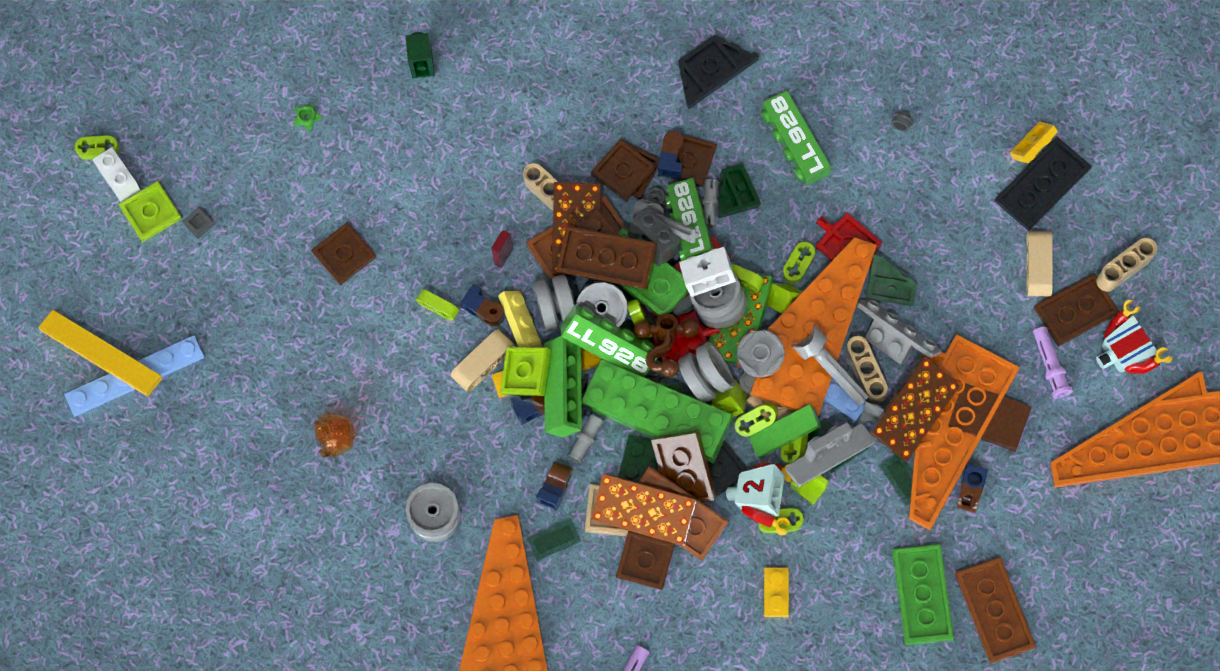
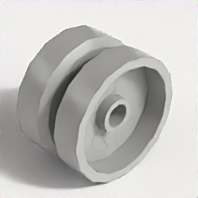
M565 274L552 278L554 292H550L548 283L544 279L532 282L546 332L558 328V313H560L562 322H564L575 305L571 287L569 288Z
M735 274L736 282L693 297L689 295L701 321L707 326L716 329L727 328L736 324L744 316L748 300Z
M593 281L585 285L578 294L576 305L591 309L600 318H608L618 328L625 321L627 300L622 289L616 284ZM600 303L605 304L606 310L599 312L597 305Z
M710 342L699 346L696 349V355L689 352L678 360V365L685 382L693 394L703 403H708L716 398L717 390L724 393L735 386L734 377L727 362L718 349Z
M438 483L420 485L412 491L407 499L405 510L411 529L419 538L428 542H440L447 540L458 529L461 520L460 508L456 496L446 486Z

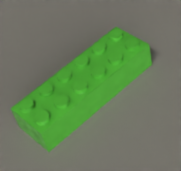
M604 360L600 361L581 401L582 404L591 407L593 413L652 438L699 430L706 459L713 464L733 423L732 414Z

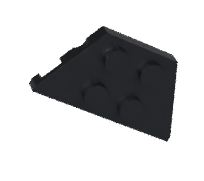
M714 35L679 59L678 65L687 108H692L759 60L758 54L740 49L741 46L728 43L723 38Z

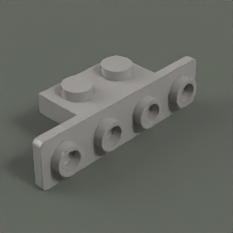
M869 299L858 303L857 307L874 319L865 339L900 365L906 363L914 347L929 358L941 354L942 350L936 346L934 341L922 337L918 334L917 329L899 321L900 318L897 315L882 309L881 304L877 301Z
M847 422L841 426H833L824 436H816L811 439L807 444L805 456L788 465L786 472L796 485L800 487L874 444L875 439L863 424H859L854 428H851Z

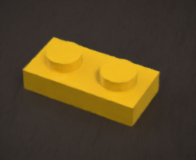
M1039 121L1009 153L1014 160L1028 164L1051 141L1058 131L1054 125Z
M764 568V617H789V568Z

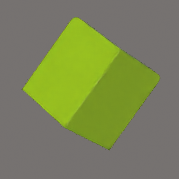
M772 283L767 306L783 313L803 291L790 284Z
M735 379V386L724 393L717 390V396L712 400L713 407L732 414V418L745 412L747 394Z
M820 475L799 487L792 480L790 488L809 503L815 504L828 488L829 481Z

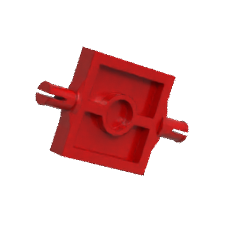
M848 213L834 224H831L823 216L816 222L826 231L824 237L816 245V249L831 262L854 237L877 245L875 252L882 246V241ZM873 258L869 267L870 269L872 268Z
M695 312L677 318L678 324H682L685 320H694L699 325L698 334L692 338L685 337L682 333L676 334V339L672 343L670 351L659 358L662 362L665 359L671 358L678 363V360L689 352L696 355V349L707 342V337L720 333L719 328H703ZM653 334L654 346L657 347L659 345H662L656 340L655 334Z

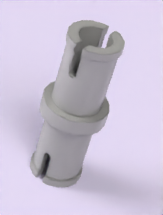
M711 179L704 180V199L701 200L707 224L708 218H710L709 227H716L719 181L713 179L712 189L710 188Z
M594 415L589 416L582 432H578L576 436L578 439L570 454H568L570 459L582 463L590 445L593 446L595 443L594 438L604 423L603 420Z

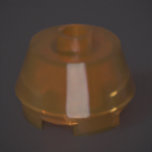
M328 411L325 414L317 415L320 421H315V439L319 440L323 448L319 450L321 457H331L334 459L351 450L355 431L349 417Z

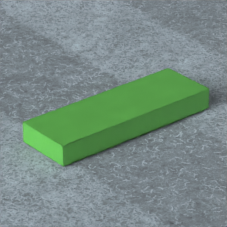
M809 404L754 433L749 438L756 456L762 458L822 426L813 405Z

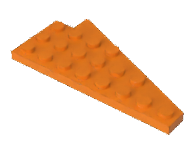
M854 237L766 330L777 335L782 341L785 351L784 362L773 375L755 378L750 392L751 396L793 411L811 404L815 409L817 417H819L832 377L818 363L814 356L804 360L793 349L792 344L807 339L812 333L813 325H816L828 338L823 348L838 361L877 245Z
M957 334L946 354L941 352L938 356L927 357L960 385L914 452L909 520L929 531L932 529L988 424L1020 369L1017 365ZM965 383L975 386L967 393V400L972 405L979 406L985 402L986 393L984 390L999 395L977 436L963 432L958 427L948 426L959 394L965 388ZM973 390H979L983 393L984 398L981 402L975 403L970 399V393ZM961 407L956 413V420L961 425H970L975 420V413L969 407ZM969 410L973 416L972 420L968 423L960 421L958 417L959 412Z
M1198 372L1052 461L1050 469L1054 488L1220 464V391L1207 393L1203 372Z
M518 515L494 520L459 671H548Z

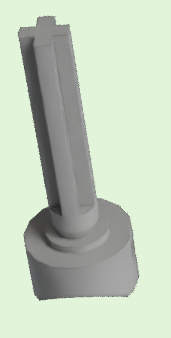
M640 199L635 202L633 218L650 208L677 237L690 243H695V238H699V233L696 232V229L665 217L664 210L659 204L648 199Z
M813 325L810 336L801 342L793 343V349L804 360L814 356L818 363L858 406L861 403L863 404L869 396L831 354L823 348L828 338L816 325Z

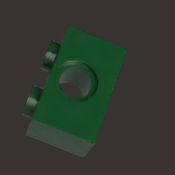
M414 32L411 35H406L407 57L412 79L435 76L433 51L429 34Z

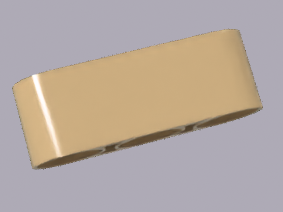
M532 163L527 165L523 171L526 187L553 211V195H547L545 192L553 189V183L558 181L539 164ZM533 174L540 176L537 180L529 179Z
M1028 231L1027 296L1051 297L1052 231Z
M1142 238L1106 264L1097 276L1096 282L1098 287L1103 291L1110 292L1148 265L1157 253L1155 241L1150 238ZM1140 250H1144L1148 255L1143 254ZM1123 262L1128 263L1130 267L1125 266ZM1106 275H1110L1114 280L1108 279Z
M497 329L453 369L450 376L466 392H470L505 360L506 347H516V345Z
M854 336L847 344V358L860 387L869 396L866 400L869 403L881 404L887 394L886 381L867 340L861 336ZM860 346L863 352L854 353L851 348ZM869 367L873 372L871 374H864L860 369ZM879 388L882 394L873 395L870 389Z

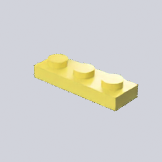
M503 291L498 297L518 347H543L521 291Z

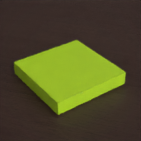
M159 181L118 204L142 243L182 219Z
M506 347L500 393L503 395L545 396L551 349L547 347Z

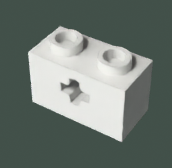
M112 147L93 159L97 169L120 202L141 191Z
M724 247L712 249L707 253L692 256L679 262L685 285L691 297L736 282L730 258Z

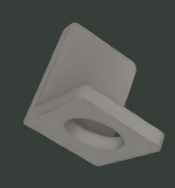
M866 402L857 425L868 421L875 423L884 411V408L878 404Z

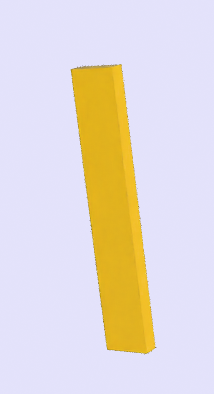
M54 310L49 313L38 327L41 332L147 397L162 380L161 375Z

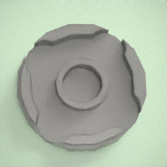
M770 331L750 332L738 344L737 358L739 365L747 374L753 377L763 378L771 376L780 369L784 362L785 351L782 341Z

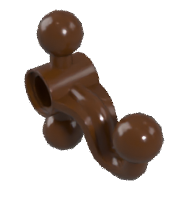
M667 313L660 315L655 325H651L645 320L635 323L633 328L635 336L644 339L649 337L650 334H655L656 340L662 344L647 353L645 358L647 367L654 372L662 373L666 377L675 376L679 371L677 361L669 358L665 359L662 363H657L655 358L661 357L670 351L672 343L676 339V334L682 333L688 338L695 337L699 332L698 323L689 319L685 320L682 324H678L677 318Z

